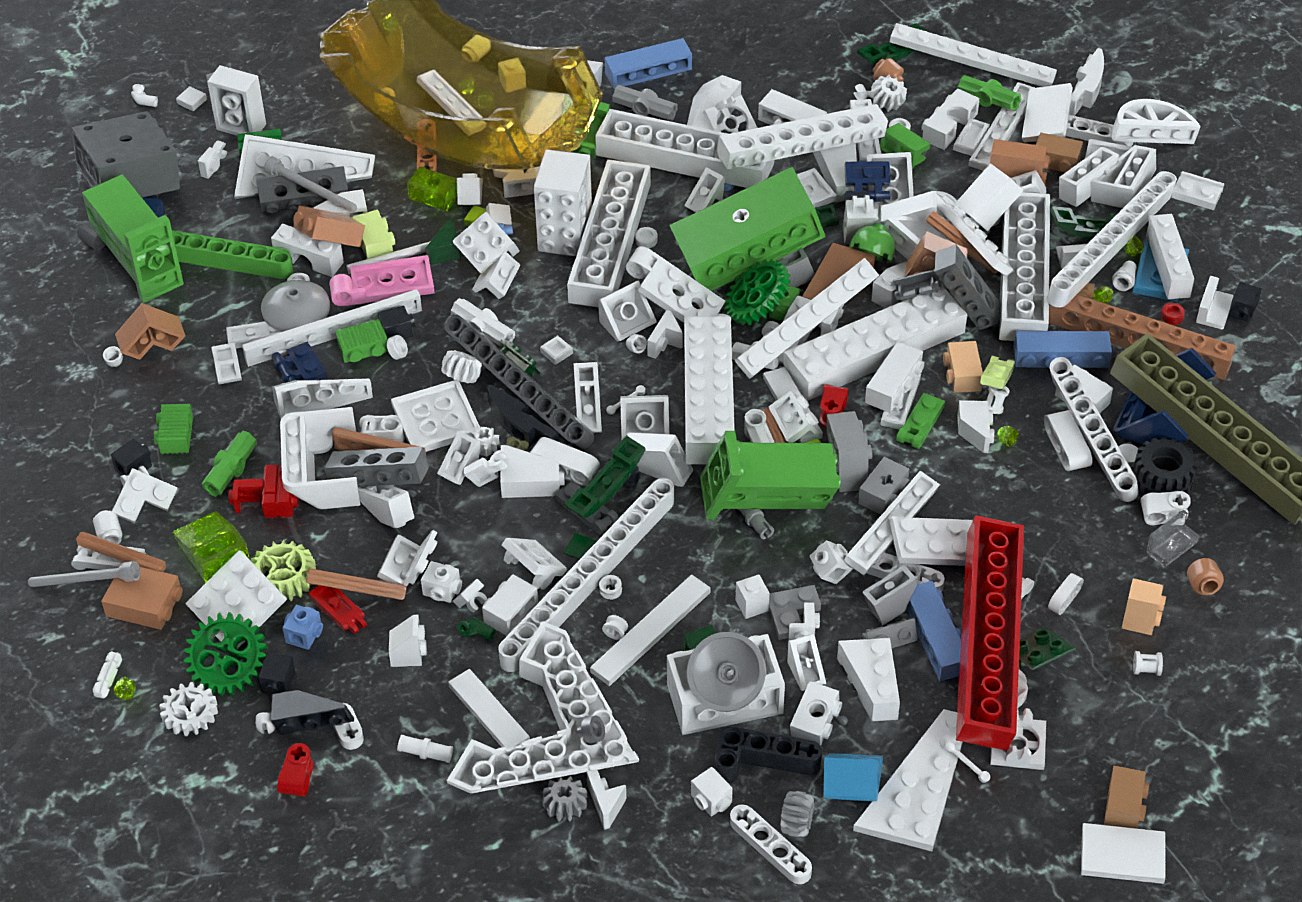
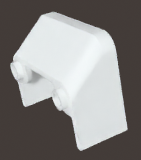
M352 407L288 413L280 421L282 481L284 489L318 509L360 506L356 477L315 481L314 454L325 453L332 448V432L334 428L337 427L356 432Z

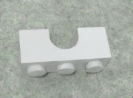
M957 88L952 95L947 96L945 102L940 107L938 106L929 119H925L922 124V138L932 145L945 150L956 138L957 122L966 125L970 118L974 119L978 114L979 98Z
M282 224L271 238L273 247L286 249L291 253L293 264L300 255H304L312 263L313 271L333 277L344 263L340 243L313 239L294 227Z

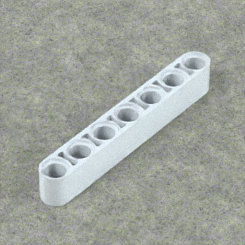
M1064 357L1055 358L1050 363V372L1057 390L1073 415L1118 498L1124 502L1133 501L1139 492L1135 475L1070 361ZM1059 370H1066L1063 374H1057ZM1072 388L1077 389V391L1073 393L1067 392L1069 389ZM1082 407L1088 408V409H1087L1086 411H1084V412H1079V411H1078V409H1080V408H1082ZM1093 426L1099 427L1096 431L1088 430ZM1104 445L1110 446V448L1105 451L1099 449ZM1113 465L1121 466L1118 470L1110 469ZM1123 485H1132L1128 490L1121 489Z

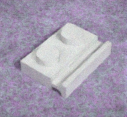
M1182 171L1173 189L1171 198L1214 210L1223 191L1224 183Z

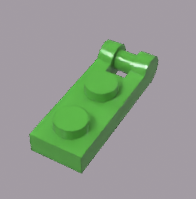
M923 393L904 426L900 428L896 441L901 443L908 442L912 444V447L920 449L942 412L945 401Z

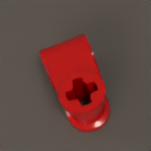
M824 385L819 423L824 428H827V414L842 413L845 409L848 388Z
M296 743L287 750L283 768L278 777V793L303 797L307 795L314 763L312 758H310L311 752L306 744Z

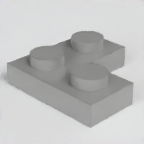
M815 585L769 594V612L778 640L789 638L790 623H801L799 615L804 613V603H814L815 611L821 610V602Z

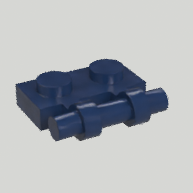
M889 161L845 162V185H854V191H846L845 194L862 192V185H874V191H867L870 199H873L874 202L890 200V191H882V185L890 184Z
M308 341L286 349L288 357L281 356L279 352L272 354L273 365L277 371L281 372V378L284 383L295 380H322L327 378L326 370ZM294 366V368H295L296 370L293 371V370H290L289 368H291V367Z

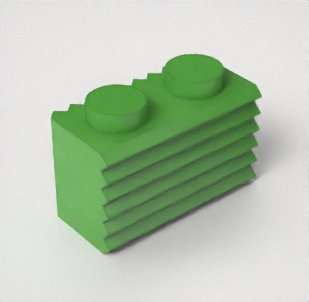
M379 319L335 331L337 345L344 363L358 362L362 358L380 356L385 352H389L387 348L388 339Z
M162 404L161 412L156 414V423L159 430L154 431L155 445H159L161 454L189 453L193 423L191 404Z

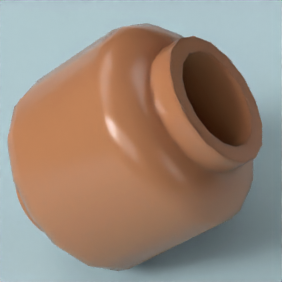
M891 58L881 59L873 68L872 72L874 73L873 78L875 81L880 76L887 77L888 75L893 79L897 77L898 82L904 81L902 77L904 69Z
M1210 558L1198 559L1188 567L1187 578L1196 593L1211 595L1222 587L1224 582L1223 574L1214 560Z

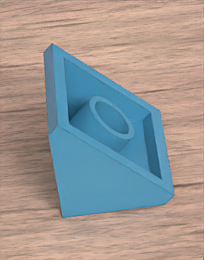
M829 753L824 757V799L877 801L883 756Z

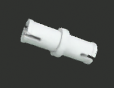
M401 735L397 750L419 755L420 759L428 757L449 763L453 753V746L434 743L428 738L421 740Z

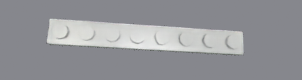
M896 23L890 38V43L1041 87L1052 86L1057 72L1056 69L898 23Z
M864 258L738 357L735 362L749 379L752 378L874 281L879 274Z
M416 289L243 344L245 361L249 367L271 360L272 354L275 352H279L281 356L286 355V349L307 341L310 346L336 339L335 331L337 329L349 328L364 322H372V320L376 321L379 312L403 305L408 314L422 311L420 294Z

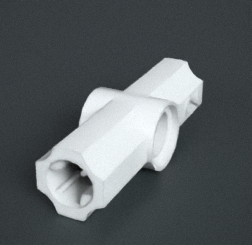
M460 298L454 302L451 315L457 314L501 348H503V344L500 342L501 339L509 345L515 338V331L499 322L496 315L490 309L485 308L481 310L465 299Z

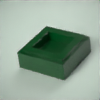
M833 204L815 207L822 228L839 225L840 219Z

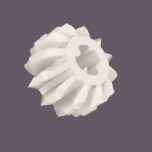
M890 75L887 77L880 76L871 87L870 98L873 99V104H879L880 109L884 107L888 112L891 109L897 110L906 99L907 88L904 87V82L897 81V77L893 79Z
M451 350L447 351L446 356L443 358L441 371L454 380L474 383L481 373L482 363L469 354Z

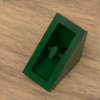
M451 220L444 224L425 247L430 265L461 259V251L453 243L457 233Z

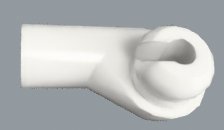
M133 85L131 95L137 104L157 106L158 98L156 96L146 95L143 85Z

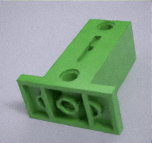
M123 174L82 192L90 225L136 282L139 298L143 303L184 284L170 220L166 215L158 218Z
M725 431L700 475L706 519L715 520L723 509H825L841 485L840 475H837L836 471L837 455L833 452L832 443L740 442L736 440L735 431Z

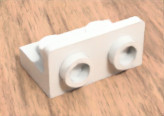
M791 390L771 404L769 409L786 441L794 443L808 431H812L815 435L819 434L820 431L816 425L819 423L817 418L807 409L809 406L807 400L802 395L798 396Z

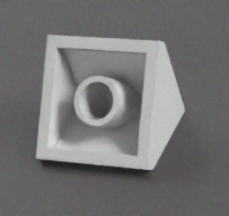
M635 281L599 299V322L617 342L657 323L646 296L637 291L641 286L639 281Z

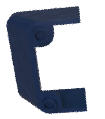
M1193 348L1176 354L1179 359L1205 380L1216 375V372ZM1130 391L1113 427V431L1120 438L1141 445L1146 441L1151 442L1153 438L1161 440V437H1166L1168 440L1173 438L1177 439L1176 442H1181L1188 439L1189 436L1165 410L1156 412L1132 391Z

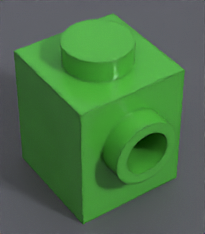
M786 285L789 288L788 291L783 292L786 297L778 301L780 306L773 307L774 312H769V318L784 321L790 306L796 297L800 296V288Z

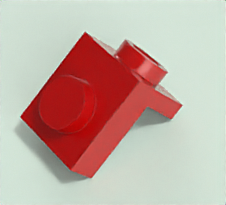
M263 479L234 480L233 490H229V504L234 505L235 513H241V503L262 502Z

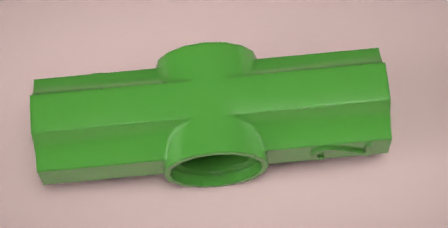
M964 75L958 85V89L978 97L979 104L984 107L995 104L1016 111L1021 102V94L1003 88L994 79L984 82Z
M242 431L238 433L226 450H220L217 453L214 467L202 482L203 489L210 495L215 497L221 495L232 478L239 477L244 471L246 459L257 445L256 439L249 432Z

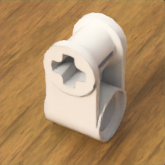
M366 415L360 419V433L398 442H404L405 440L402 420L396 415Z
M1183 491L1148 493L1140 500L1144 519L1148 525L1181 523L1188 517L1187 508L1190 505V497Z

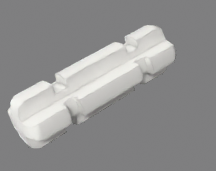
M112 651L108 653L105 660L107 662L103 664L97 678L99 682H96L93 688L95 697L105 698L110 690L108 688L111 687L118 671L116 668L120 666L122 661L120 653Z

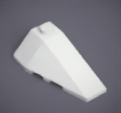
M721 75L703 84L693 97L687 125L711 130L703 114L704 110L715 106L723 99L727 100L730 96H734V98L740 96L741 81ZM727 107L730 114H731V113L733 112V110L735 109V108ZM721 111L716 118L717 125L721 124L724 119Z
M370 379L295 380L272 386L274 401L280 419L288 413L332 409L373 398Z

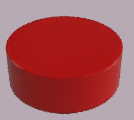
M1167 303L1162 307L1160 316L1163 322L1177 325L1183 321L1185 310L1179 304Z

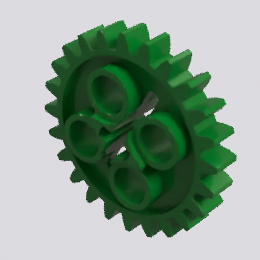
M765 259L762 264L757 262L755 268L749 266L747 273H741V279H735L737 284L730 286L732 292L726 294L729 299L724 302L727 305L725 310L727 311L726 314L737 324L740 323L744 326L747 323L751 325L753 320L758 323L761 316L765 319L767 312L773 313V307L780 306L778 301L786 297L783 292L789 290L786 285L791 283L788 279L790 274L788 269L778 260L774 261L771 259L768 262Z
M228 612L226 619H224L221 613H218L216 621L208 616L207 625L199 622L201 630L199 632L191 630L195 638L186 639L191 648L183 650L187 655H190V657L183 661L186 665H191L186 671L189 675L194 674L192 681L194 683L200 681V684L204 685V689L207 687L211 689L212 694L218 689V693L221 696L225 694L226 689H228L231 695H234L235 688L237 687L244 692L243 684L245 683L253 686L251 678H259L257 670L262 669L263 664L261 660L266 658V654L261 651L268 649L266 643H260L265 639L262 633L257 634L260 628L257 625L252 626L253 622L249 618L243 622L241 614H238L234 620L231 612ZM224 633V639L220 643L213 642L217 634ZM248 641V646L245 650L237 651V646L240 642ZM210 646L224 653H227L229 650L232 655L246 658L247 661L241 662L228 655L222 657L216 651L205 650V647ZM208 657L215 658L213 665L204 667V662ZM238 665V671L234 675H228L229 667Z

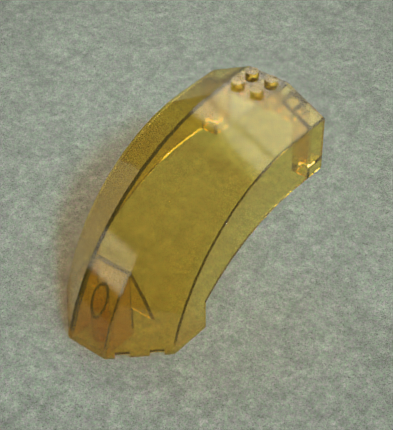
M372 0L367 2L368 7L357 11L354 8L347 11L320 34L322 40L320 42L321 60L346 90L371 114L400 136L420 148L441 158L471 167L529 169L541 166L545 150L571 153L587 137L603 96L580 46L531 47L499 40L478 32L442 11L437 0ZM435 70L483 118L451 117L416 82L417 77Z

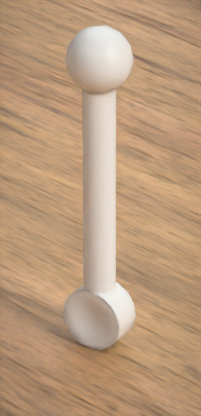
M642 385L637 386L636 391L629 396L644 395L645 387ZM621 401L614 406H608L606 409L607 413L610 415L614 414L616 409L621 406Z
M949 741L945 744V749L948 752H953L978 774V778L982 783L990 780V774L987 771L982 772L955 748L954 742Z

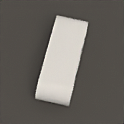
M1066 410L1045 415L1044 426L1065 470L1071 471L1091 466L1092 455L1071 412Z
M541 437L530 452L558 461L559 472L564 471V479L574 481L581 486H587L600 468V463L594 456L547 437Z

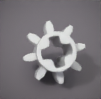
M481 427L476 431H472V437L480 441L479 455L487 457L497 451V445L500 444L499 435H494L493 428Z

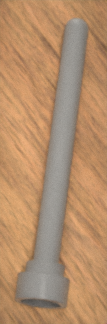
M271 156L266 161L264 172L272 176L281 175L351 212L357 210V205L285 168L281 160Z
M136 561L124 562L119 568L31 577L28 580V585L39 587L113 578L132 582L139 580L140 567Z

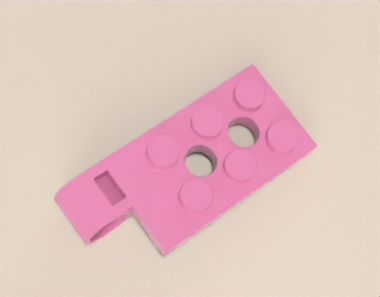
M428 255L350 266L351 278L345 274H338L329 281L332 302L337 306L377 302L416 289L420 295L435 293ZM413 276L411 279H405L404 277ZM384 279H391L389 282H382Z

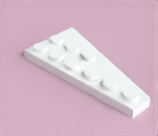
M245 134L234 198L239 199L259 195L256 179L274 177L264 172V165L271 156L281 160L285 168L295 173L344 166L346 181L349 182L372 178L375 155Z
M943 709L878 793L877 801H872L854 824L853 831L933 851L958 757L953 752H948L945 749V744L952 741L955 744V748L960 751L963 743L956 740L957 712Z

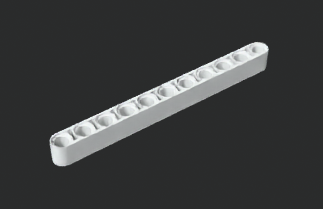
M1167 171L1159 172L1053 278L1047 295V302L1054 307L1066 306L1149 221L1150 216L1155 215L1171 198L1177 180L1176 176Z
M660 478L654 481L506 636L498 649L500 666L504 671L515 672L519 670L520 658L542 621L559 628L599 585L600 580L607 576L670 510L674 504V484L671 480Z

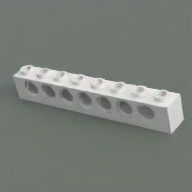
M873 104L719 136L717 153L727 170L878 139L885 136L888 120L879 106Z

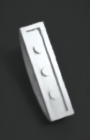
M1137 99L1124 104L1120 108L1112 129V139L1118 142L1194 144L1200 125L1189 113L1173 104L1154 99Z
M896 216L888 218L885 223L886 231L895 240V249L907 260L926 231L950 241L926 221L918 218Z

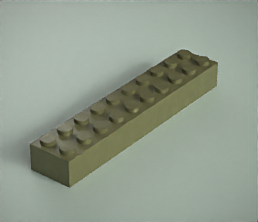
M1149 333L1117 355L1110 372L1111 375L1156 412L1165 410L1189 435L1188 438L1293 525L1302 519V457Z

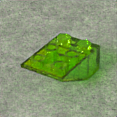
M217 511L172 532V535L205 583L239 550L249 558L244 539L237 529Z

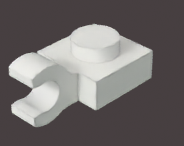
M498 450L491 456L489 461L481 458L464 467V475L480 487L498 478V471L508 467L503 461L507 455L502 450Z

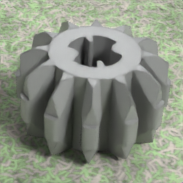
M571 775L567 780L558 777V782L550 780L548 788H544L542 805L544 809H547L549 817L556 815L558 822L563 817H567V820L570 822L572 815L580 817L582 810L586 809L587 791L585 788H582L580 780L573 782Z
M789 791L786 794L780 823L782 833L793 837L807 836L814 813V798L812 795L801 791Z

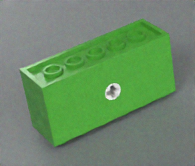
M793 167L781 171L768 179L670 225L695 280L710 291L741 278V273H747L749 266L755 268L757 262L762 264L765 259L768 262L771 259L776 261L826 237L816 210Z

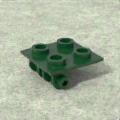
M1048 628L1039 629L1035 633L1020 639L1019 669L1026 665L1034 670L1076 650V648Z

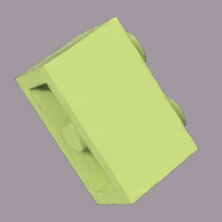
M378 210L352 217L365 225L360 246L366 259L393 252L392 245H395L393 233L388 232L386 218H381Z

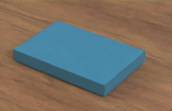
M1144 241L1133 293L1178 302V299H1167L1149 242ZM1184 248L1186 256L1188 258L1189 249Z

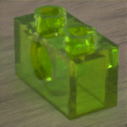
M419 166L407 182L409 199L447 212L458 198L457 178Z

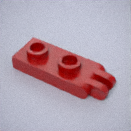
M319 585L309 592L310 600L343 631L349 629L353 634L359 632L357 625L362 629L367 626L366 621L363 619L365 617L363 611L340 589Z

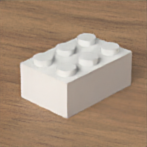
M219 66L207 81L216 129L234 135L262 131L266 125L258 76Z

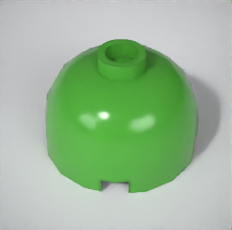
M874 223L873 226H864L857 230L851 239L849 248L853 249L855 247L859 249L858 251L875 255L876 261L882 262L883 258H888L887 263H891L896 246L893 236L886 231L887 227Z

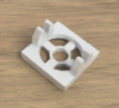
M742 95L735 98L730 96L727 100L723 99L715 106L703 112L712 131L721 132L725 130L736 133L739 132V124L745 121L747 122L746 130L757 128ZM727 107L736 108L743 115L738 117L730 115ZM721 111L724 119L721 124L717 125L716 118ZM727 118H731L736 122L734 129H729L726 126L725 120Z
M506 538L502 544L507 550L504 561L507 564L511 562L517 564L520 561L536 575L532 585L537 590L539 587L544 590L555 576H563L567 571L566 567L536 540Z
M1017 707V732L1013 740H1022L1026 746L1018 750L1016 746L1010 745L1007 753L1000 749L991 748L990 765L1044 770L1046 721L1033 720V714L1028 708L1024 710L1023 715H1019ZM1023 729L1033 732L1038 742L1028 741L1023 736ZM1030 750H1037L1033 755H1031Z

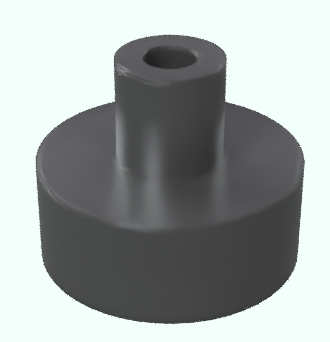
M597 715L585 717L582 720L581 727L577 729V734L579 737H583L587 743L601 742L605 737L604 723Z

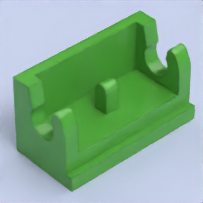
M897 123L886 129L885 136L881 138L880 149L886 153L911 152L913 169L915 165L926 159L921 154L930 149L931 143L900 123Z

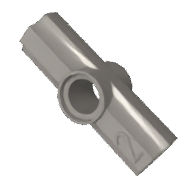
M617 85L612 96L613 102L632 108L637 115L647 116L651 114L670 121L676 115L677 104L658 98L656 93L650 89H643L640 92Z

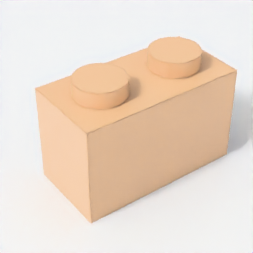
M976 341L948 343L947 352L943 353L944 366H948L947 382L952 384L953 393L981 391L982 384H980L983 371Z
M1133 578L1122 629L1152 635L1154 626L1160 625L1161 611H1163L1166 596L1161 595L1163 585Z

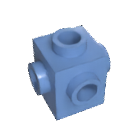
M295 605L293 611L287 614L284 621L283 632L285 642L309 650L315 638H318L322 633L323 623H321L319 611L311 607Z

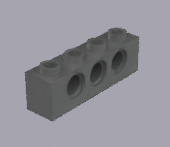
M344 166L297 173L320 186H330L328 190L337 195L342 192H348ZM283 176L256 179L262 212L274 213L279 211V209H298L299 206L304 205L317 206L327 201L326 198L310 190L306 193H299L298 191L304 187ZM279 192L287 193L283 197H278L276 195Z
M957 244L937 251L935 256V273L978 329L982 330L1000 323L1001 303Z
M423 447L334 451L324 469L328 480L356 477L359 487L418 484L422 482L429 465Z

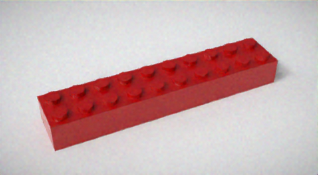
M975 515L967 532L956 740L1007 751L1017 732L1024 525Z

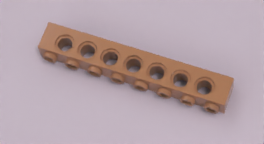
M1077 294L1064 307L1059 308L1052 305L1049 307L1050 324L1071 331H1109L1111 344L1128 348L1147 333L1174 355L1193 348L1216 372L1214 377L1225 380L1232 364L1236 345Z

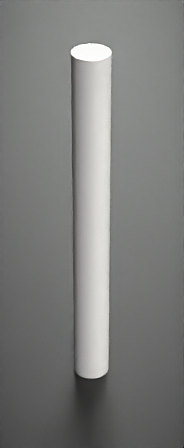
M430 242L346 265L347 271L350 274V266L403 259L426 252L425 247Z

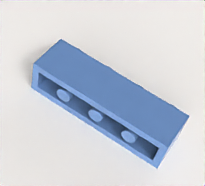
M684 38L605 57V74L613 89L617 85L628 86L692 70V53Z
M1016 331L1013 346L1015 367L1050 368V363L1058 357H1064L1070 361L1072 366L1076 365L1080 368H1109L1112 354L1109 331Z
M933 581L917 584L906 607V611L910 619H915L916 633L939 681H944L959 676L962 634L960 629L955 628L953 624V616L950 609H946L944 606L941 590L936 589Z

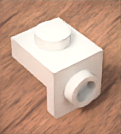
M804 603L803 623L789 624V641L810 634L815 636V628L820 626V615L815 613L814 603Z

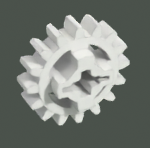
M190 682L189 687L186 688L183 684H180L179 690L170 689L171 696H163L164 703L160 704L162 722H165L167 729L173 728L176 735L181 730L184 732V736H188L189 731L192 730L197 735L198 729L202 727L207 730V722L214 723V715L218 714L216 697L212 695L210 688L205 690L203 684H200L197 688L194 687L193 682Z

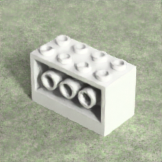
M545 150L534 185L538 251L577 256L592 209L590 155Z
M768 634L754 635L748 638L757 645L764 657L766 676L758 696L749 705L736 711L720 712L710 709L699 702L693 695L687 680V666L693 650L677 651L667 655V686L682 735L783 714L785 683ZM734 670L728 671L727 678H733Z

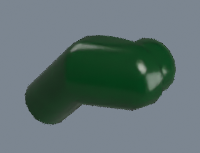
M477 618L460 621L457 624V632L464 637L479 634L491 640L496 633V629Z

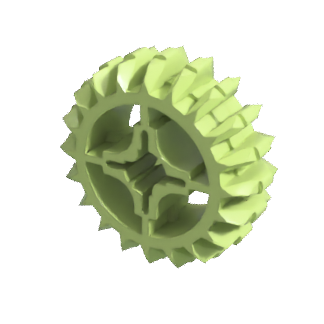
M283 540L281 544L277 545L273 541L271 547L264 545L263 552L256 551L255 557L251 558V562L263 574L269 571L267 578L291 602L293 596L296 595L301 598L302 591L309 592V585H314L307 583L306 579L308 570L316 569L315 559L311 556L309 549L305 550L302 544L296 546L294 541L286 544ZM297 566L301 567L299 572L296 571Z

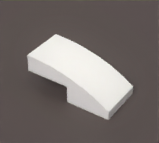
M235 343L213 346L212 352L218 384L242 380Z

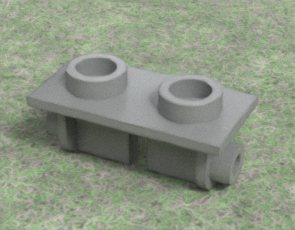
M903 618L901 621L889 624L886 627L882 626L872 630L867 629L865 633H862L863 639L890 638L891 648L917 641L915 619L906 620Z

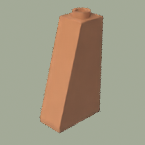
M832 243L802 297L812 300L864 258L874 268L875 255Z

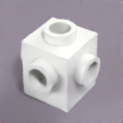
M826 540L810 555L816 574L821 579L837 584L853 570V567L844 562L848 552L841 544H834Z
M431 561L421 579L423 595L437 601L451 603L455 594L458 595L462 587L459 569L451 565H443Z

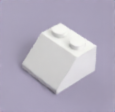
M668 395L620 396L622 440L628 433L669 435Z

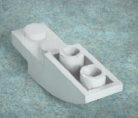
M1097 48L1093 55L1090 54L1086 64L1080 66L1077 71L1076 78H1078V83L1071 95L1069 115L1075 116L1082 106L1091 108L1099 94L1104 69V56L1100 48Z

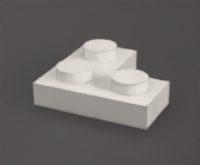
M132 468L112 511L118 517L135 523L144 502L168 511L178 488Z

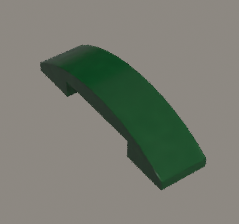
M917 23L908 26L922 31H927L921 26H919ZM889 41L878 47L871 43L858 49L857 54L871 64L876 65L881 59L891 58L896 62L915 50L890 43Z
M1055 206L1050 208L1056 225L1069 234L1093 239L1118 214L1110 212L1107 218L1104 219L1075 216L1071 208Z
M626 435L611 452V460L585 489L580 487L564 504L565 507L583 519L595 513L625 483L639 463L646 448Z

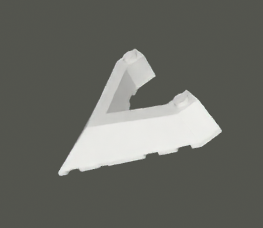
M542 621L519 662V677L543 686L560 731H557V735L542 738V736L522 741L521 745L508 749L506 746L494 749L471 739L447 779V783L466 792L477 793L639 762L638 756L635 751H632L625 733L618 721H615L612 716V711L597 684L588 674L581 656L572 646L566 630ZM597 715L604 723L605 737L601 742L590 744L583 737L578 736L577 729L581 727L582 720L585 717Z

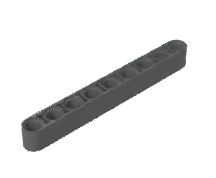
M457 314L450 315L446 319L444 324L446 332L566 440L581 449H586L592 445L594 433L476 327ZM551 404L550 409L546 411L547 407ZM582 432L581 437L577 439L578 434Z

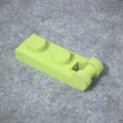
M991 356L990 362L981 376L980 384L1004 389L1012 375L1015 361L999 360V357Z

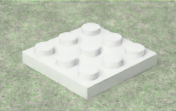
M459 380L391 399L396 416L402 420L404 435L408 444L424 447L426 452L452 444L458 430L472 437V431L480 428Z
M239 550L185 604L205 625L208 624V616L216 621L218 613H221L224 619H226L228 612H231L234 620L238 614H241L243 622L249 618L253 622L252 626L257 625L260 627L287 598ZM219 633L216 637L222 641L224 633ZM245 641L240 642V643L238 644V646H237V649H238Z

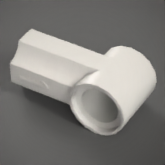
M759 409L749 410L745 414L744 420L745 436L750 439L751 443H775L766 424L765 413Z

